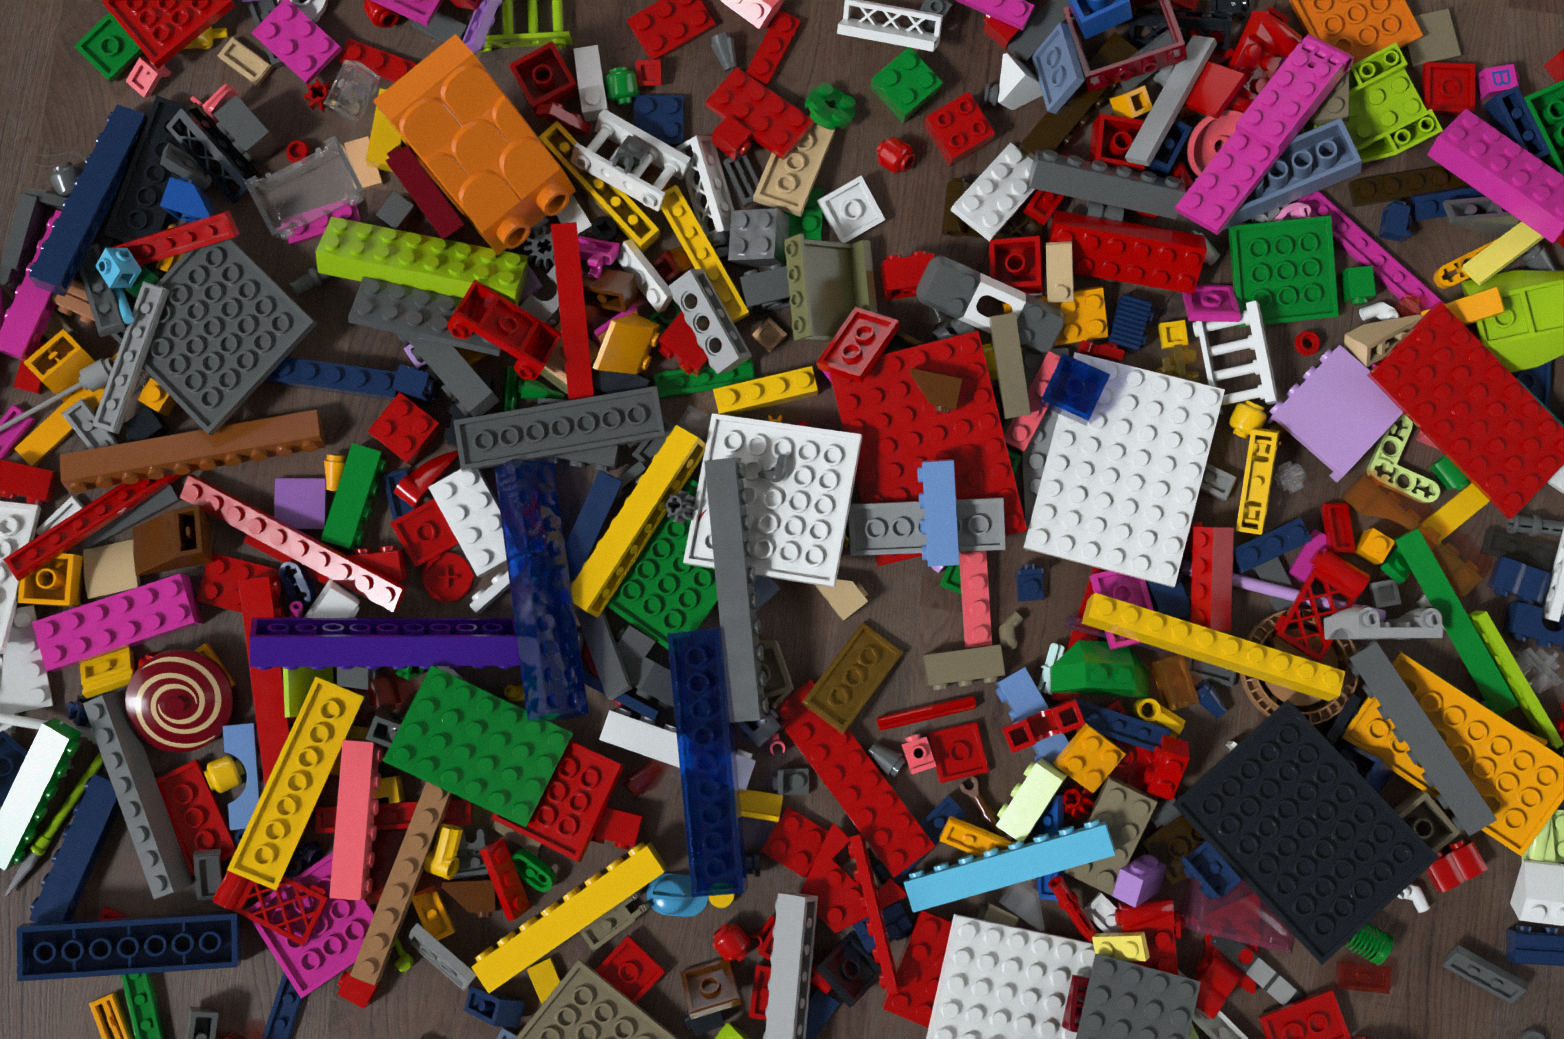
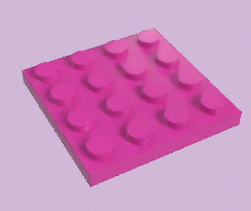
M333 852L293 878V880L311 888L312 884H315L327 890L325 896L330 897ZM288 884L280 887L284 902L297 898L293 886ZM300 890L301 896L307 894V893H305V892H303V891ZM276 891L263 898L266 908L279 904ZM313 896L304 898L303 902L307 914L316 911L321 900ZM329 898L305 946L253 920L251 921L300 998H303L355 963L375 912L366 898L361 901ZM298 901L285 905L289 920L302 916ZM257 902L247 910L252 913L262 910L260 902ZM281 907L267 911L270 922L275 925L285 922ZM263 913L258 914V916L264 918ZM313 915L308 917L309 922L311 921ZM304 919L290 923L293 934L302 938L306 931ZM286 925L280 926L281 928L287 930Z

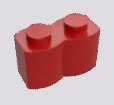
M1459 838L1449 843L1450 848L1444 852L1439 850L1436 853L1439 858L1425 870L1436 891L1443 893L1488 870L1474 841Z
M1215 956L1208 957L1207 959L1203 958L1196 967L1197 974L1194 979L1201 982L1195 1011L1205 1019L1215 1018L1240 978L1239 974Z

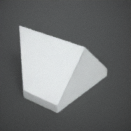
M1008 53L1003 54L998 103L1010 110H1015L1043 96L1038 77L1021 61Z

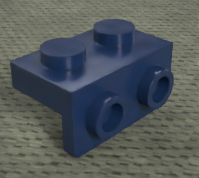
M1207 841L1188 857L1183 856L1180 859L1185 865L1182 867L1184 872L1192 880L1197 878L1202 884L1199 889L1209 900L1214 898L1221 902L1244 882Z

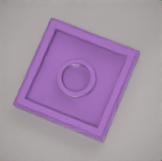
M275 478L274 517L297 530H324L327 522L328 490H326V478Z

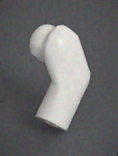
M1378 302L1359 309V314L1363 321L1373 317H1377L1382 321L1399 318L1397 310L1384 302Z

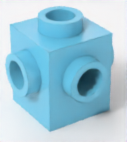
M105 248L95 265L109 288H131L142 271L128 248Z

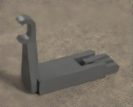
M27 188L25 194H20L0 264L1 285L14 291L17 288L20 275L26 276V267L29 262L33 261L47 209L62 211L65 197ZM110 207L105 217L110 214L112 207Z

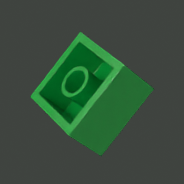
M908 47L872 78L871 89L904 124L941 92L943 82L914 50Z

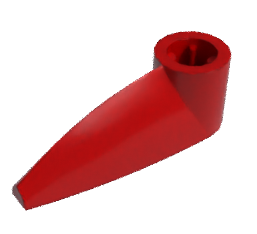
M453 451L427 461L410 475H406L396 486L394 494L413 508H417L429 495L430 490L428 487L444 477L459 458V453Z

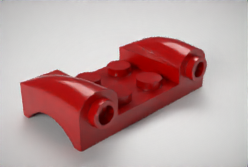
M1267 11L1252 12L1227 68L1244 73L1247 80L1225 110H1236L1244 113L1273 77L1281 59L1288 58L1296 46L1302 42L1300 34Z
M477 280L473 281L447 323V328L454 337L468 339L474 332L517 358L518 360L514 365L515 371L521 378L526 380L537 379L562 337L561 332Z
M1170 897L1147 900L1136 908L1123 901H1117L1118 909H1115L1116 925H1120V933L1145 932L1150 956L1147 961L1126 962L1179 976L1174 933L1173 900Z

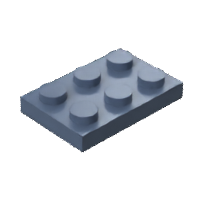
M1062 22L1055 27L1032 55L1047 112L1054 114L1059 111L1085 81L1069 26Z

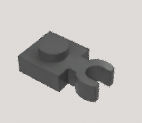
M629 135L618 147L612 166L616 167L617 164L625 165L624 173L627 174L631 171L633 165L638 167L649 155L651 147Z

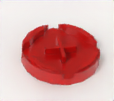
M440 553L431 558L423 569L424 588L429 596L437 601L446 603L459 601L469 593L473 586L474 574L472 566L467 559L457 553Z

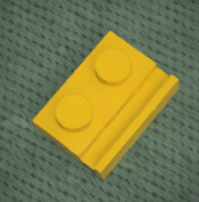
M128 647L80 663L81 684L83 685L82 694L86 698H90L127 686L135 673L133 651Z

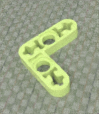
M1402 414L1395 422L1402 420V426L1405 429L1399 430L1396 437L1389 436L1388 434H1394L1397 429V425L1393 423L1380 437L1367 467V476L1373 482L1423 504L1430 503L1439 497L1440 488L1438 484L1433 480L1397 465L1413 426L1412 421L1405 414ZM1386 441H1390L1396 446V451L1393 455L1385 453L1383 446ZM1382 465V471L1390 474L1395 470V473L1391 477L1386 474L1378 477V472L1374 469ZM1400 474L1406 475L1409 478V486L1407 488H1401L1397 484V478ZM1415 486L1419 488H1425L1429 486V492H1431L1432 495L1424 497L1423 491L1419 489H1413Z

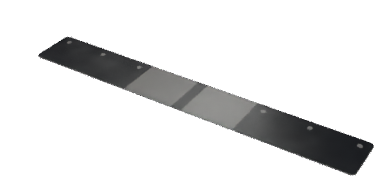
M1222 926L1210 940L1211 944L1283 1006L1305 998L1255 953H1253L1251 963L1242 964L1238 959V955L1244 948H1249L1225 927Z

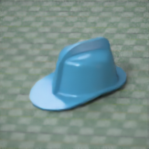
M661 874L649 883L646 891L647 901L651 904V908L663 915L695 916L702 912L708 902V889L704 882L690 875Z

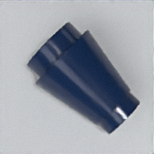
M1203 680L1192 689L1193 699L1216 718L1223 716L1228 711V707L1214 683Z

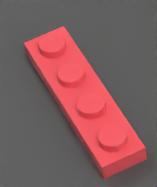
M1050 351L1047 353L1027 390L1031 415L1013 418L1004 435L1007 445L1024 453L1071 362Z
M986 551L959 552L965 647L992 646Z

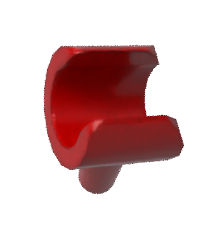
M772 915L758 932H752L749 936L751 939L755 937L760 941L755 950L762 947L764 936L776 919Z

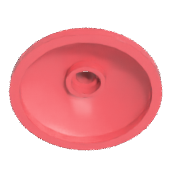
M1224 110L1219 119L1206 116L1195 127L1188 142L1187 156L1191 169L1198 177L1236 130L1235 124L1244 113L1236 110ZM1221 140V145L1215 148V143Z

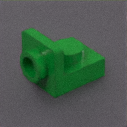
M1398 546L1390 551L1380 567L1398 585L1406 581L1412 571Z

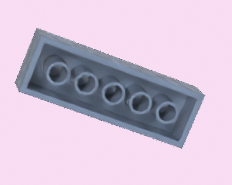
M1342 118L1296 136L1223 230L1360 174L1362 160Z

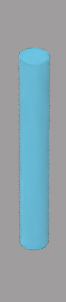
M113 288L124 323H132L134 318L124 289Z

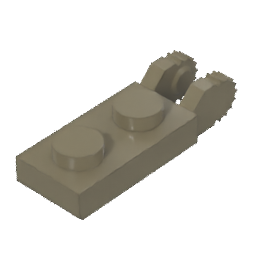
M638 890L579 931L592 951L598 949L635 922V918L651 907V904L646 902L631 913L626 906L631 901L640 897V894H642L641 890Z

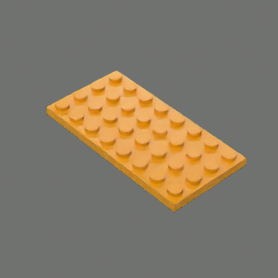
M1399 651L1391 664L1497 819L1481 830L1522 857L1564 800V758ZM1367 696L1360 706L1357 715L1345 727L1347 729L1342 738L1383 760L1393 772L1439 801L1436 796L1440 792L1435 785L1432 787L1428 786L1421 775L1425 772L1421 764L1414 765L1406 753L1410 750L1405 741L1402 743L1398 741L1391 731L1395 728L1390 719L1385 721L1377 710L1380 703L1376 697L1370 699Z

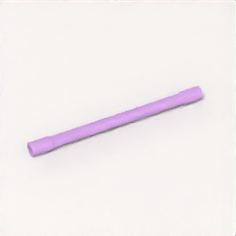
M1183 560L1181 566L1183 575L1192 577V561ZM1232 573V586L1290 601H1294L1300 591ZM1326 596L1314 599L1317 608L1330 611ZM1333 599L1335 609L1344 608L1345 601ZM1309 600L1301 602V604L1311 606ZM1353 604L1352 607H1370V606ZM1374 608L1379 613L1380 622H1384L1386 611Z

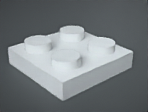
M862 175L817 200L840 243L848 242L885 220Z

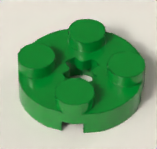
M824 82L819 87L813 88L805 101V108L808 107L811 112L810 118L826 129L834 130L835 127L841 126V129H845L849 126L855 114V100L851 96L845 95L843 92L833 88L829 83Z

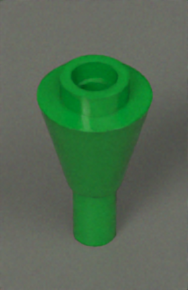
M521 378L517 392L521 393L520 398L523 399L548 398L563 400L565 394L549 389L548 386L536 379L526 380Z

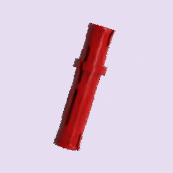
M1056 876L1052 878L1048 883V887L1058 899L1059 907L1067 912L1084 940L1092 943V937L1099 933V931L1079 904L1078 896L1069 889L1063 877Z

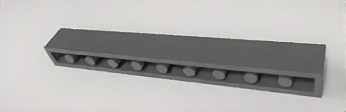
M736 457L706 460L704 463L729 722L762 720L766 718V713L769 712V702L767 697L764 698L763 687H766V674L761 669L764 651L762 645H759L758 635L761 634V622L756 617L759 599L757 593H754L753 583L756 582V570L751 566V556L754 555V547L752 541H749L748 530H751V518L746 514V504L749 503L748 491L744 489L743 478H746V467L744 462H741V458Z

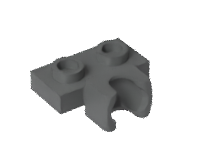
M485 828L477 830L475 842L469 840L466 831L462 832L459 844L460 851L457 852L456 856L459 859V868L453 879L489 874L479 851L488 845Z

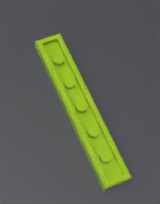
M1473 611L1468 614L1536 735L1548 740L1546 747L1558 749L1564 745L1487 611Z

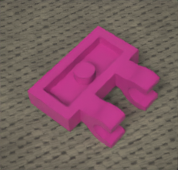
M578 236L580 260H586L587 265L591 266L588 276L598 278L601 275L603 265H611L619 255L620 243Z

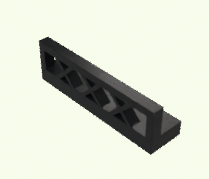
M1138 7L1132 9L1133 18L1130 19L1128 42L1130 44L1147 45L1160 36L1158 31L1163 27H1167L1161 8ZM1173 9L1178 26L1182 28L1180 31L1185 47L1190 40L1183 33L1192 28L1197 29L1203 37H1209L1208 35L1215 30L1225 31L1224 42H1217L1214 49H1229L1232 12ZM1135 25H1145L1151 31L1145 37H1134Z
M197 102L180 108L167 124L166 128L234 204L239 202L249 189L260 185L264 180ZM181 120L187 126L188 134H183L176 126ZM195 140L200 141L204 145L205 154L200 153L196 149ZM213 160H217L221 164L222 173H218L213 168ZM230 179H234L241 187L237 193L230 187Z

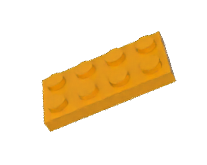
M1102 286L1074 290V301L1048 302L1047 295L1036 297L1060 308L1065 314V325L1054 346L1108 337ZM1002 302L1003 314L1013 313L1012 307Z

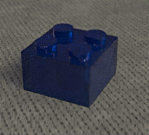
M1063 353L1039 405L1087 426L1110 374Z

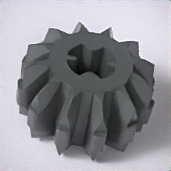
M542 226V234L534 228L532 232L536 237L533 239L528 236L526 239L532 243V246H524V250L533 251L528 255V260L531 261L537 257L535 261L536 267H539L544 260L545 269H549L550 260L555 265L552 232L550 230L548 234L547 226ZM550 241L551 251H545L542 254L541 251L543 249L540 248V245Z

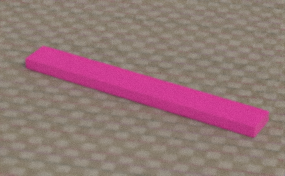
M1314 192L1300 198L1296 202L1308 204L1311 207V218L1331 216L1333 241L1362 267L1373 266L1374 278L1416 315H1421L1422 311L1431 309L1437 302L1445 304L1321 192Z

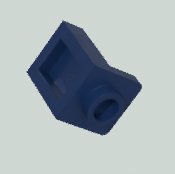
M1036 564L1021 565V570L1015 571L1018 602L1044 600L1043 568L1037 569Z

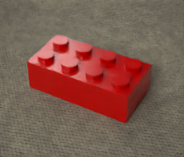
M926 909L917 912L912 925L913 928L910 930V935L907 937L896 965L901 991L888 995L886 991L881 1003L884 1010L927 1028L929 1027L952 920Z

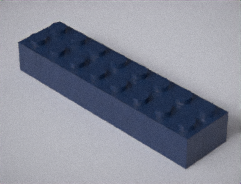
M235 911L24 923L16 927L17 981L234 968L242 963L241 914Z

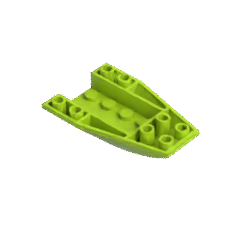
M1396 42L1353 64L1348 70L1350 75L1349 122L1343 123L1362 160V164L1396 156L1443 132L1433 110H1426L1405 70L1408 63ZM1325 124L1304 125L1296 136Z
M1513 270L1495 274L1481 286L1473 279L1461 282L1464 297L1495 287L1499 288L1506 313L1477 321L1475 325L1479 341L1510 373L1537 368L1564 355V271Z

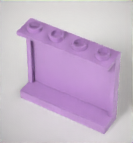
M1341 345L1334 351L1329 348L1319 359L1322 364L1317 369L1312 366L1304 374L1303 378L1305 381L1301 386L1296 383L1286 393L1289 398L1284 403L1280 400L1269 411L1273 415L1267 421L1271 424L1275 420L1333 471L1330 477L1335 482H1338L1403 414L1395 403L1367 376L1370 370Z

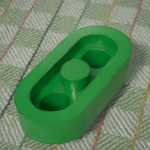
M517 849L511 855L519 877L536 890L547 892L554 886L557 881L555 871L530 851Z

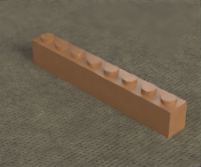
M427 781L350 974L351 977L372 985H376L382 978L422 876L426 858L432 850L439 825L443 822L453 796L452 793Z

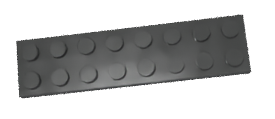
M657 386L453 420L462 472L665 438Z

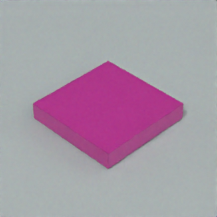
M1196 285L1194 294L1182 292L1189 321L1240 322L1241 312L1232 285Z

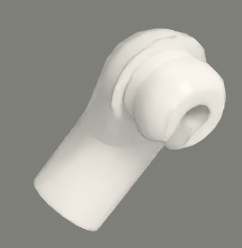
M1410 884L1397 896L1400 899L1412 900L1418 913L1430 909L1418 885Z

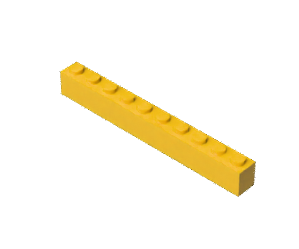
M1094 593L1088 599L1082 619V624L1326 701L1339 697L1345 676V671L1102 594Z

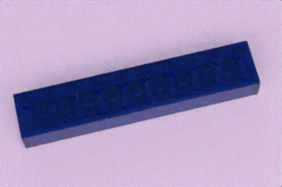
M512 459L494 469L528 720H569L587 714L589 711L554 463Z
M721 629L667 633L692 897L745 893L748 889L733 722H729Z

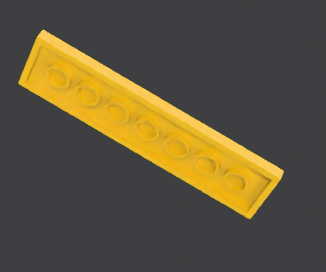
M315 677L229 864L228 871L273 890L278 889L340 753L343 740L346 739L365 696L338 686L321 677Z

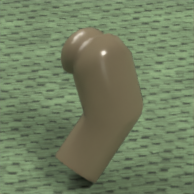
M1016 611L999 627L1000 643L1007 650H1014L1017 647L1018 641L1015 636V628L1024 620Z

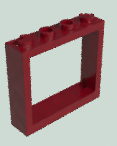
M1130 0L1132 10L1158 1L1173 44L1090 71L1077 31L1079 25L1075 17L1071 18L1073 13L1070 7L1063 8L1065 21L1071 32L1088 92L1100 90L1118 82L1128 81L1133 77L1152 73L1157 69L1176 65L1181 61L1187 60L1185 42L1169 0Z
M399 144L387 153L389 158L385 160L442 240L464 225L408 146L402 148Z

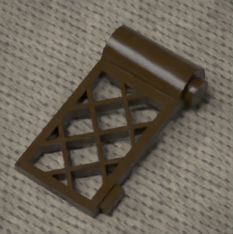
M953 178L952 182L947 183L942 234L952 237L984 238L951 211L954 203L971 186L967 183L966 179ZM1035 190L1026 201L1031 200L1038 190ZM1021 206L1019 210L1027 220L1017 227L1010 218L1008 223L1013 231L1008 235L998 232L991 240L1025 237L1020 228L1028 222L1035 229V236L1041 237L1042 224L1037 221L1035 222L1033 218L1024 213L1025 208Z

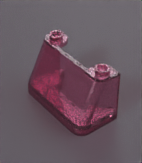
M1190 878L1182 915L1186 928L1220 938L1292 954L1295 937L1244 882L1219 902L1214 898L1209 900L1199 889L1202 884L1197 878L1193 880Z

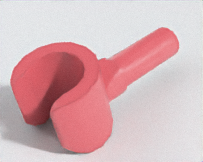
M777 734L770 743V751L773 755V746L775 744H780L783 753L785 752V744L780 739L779 734Z

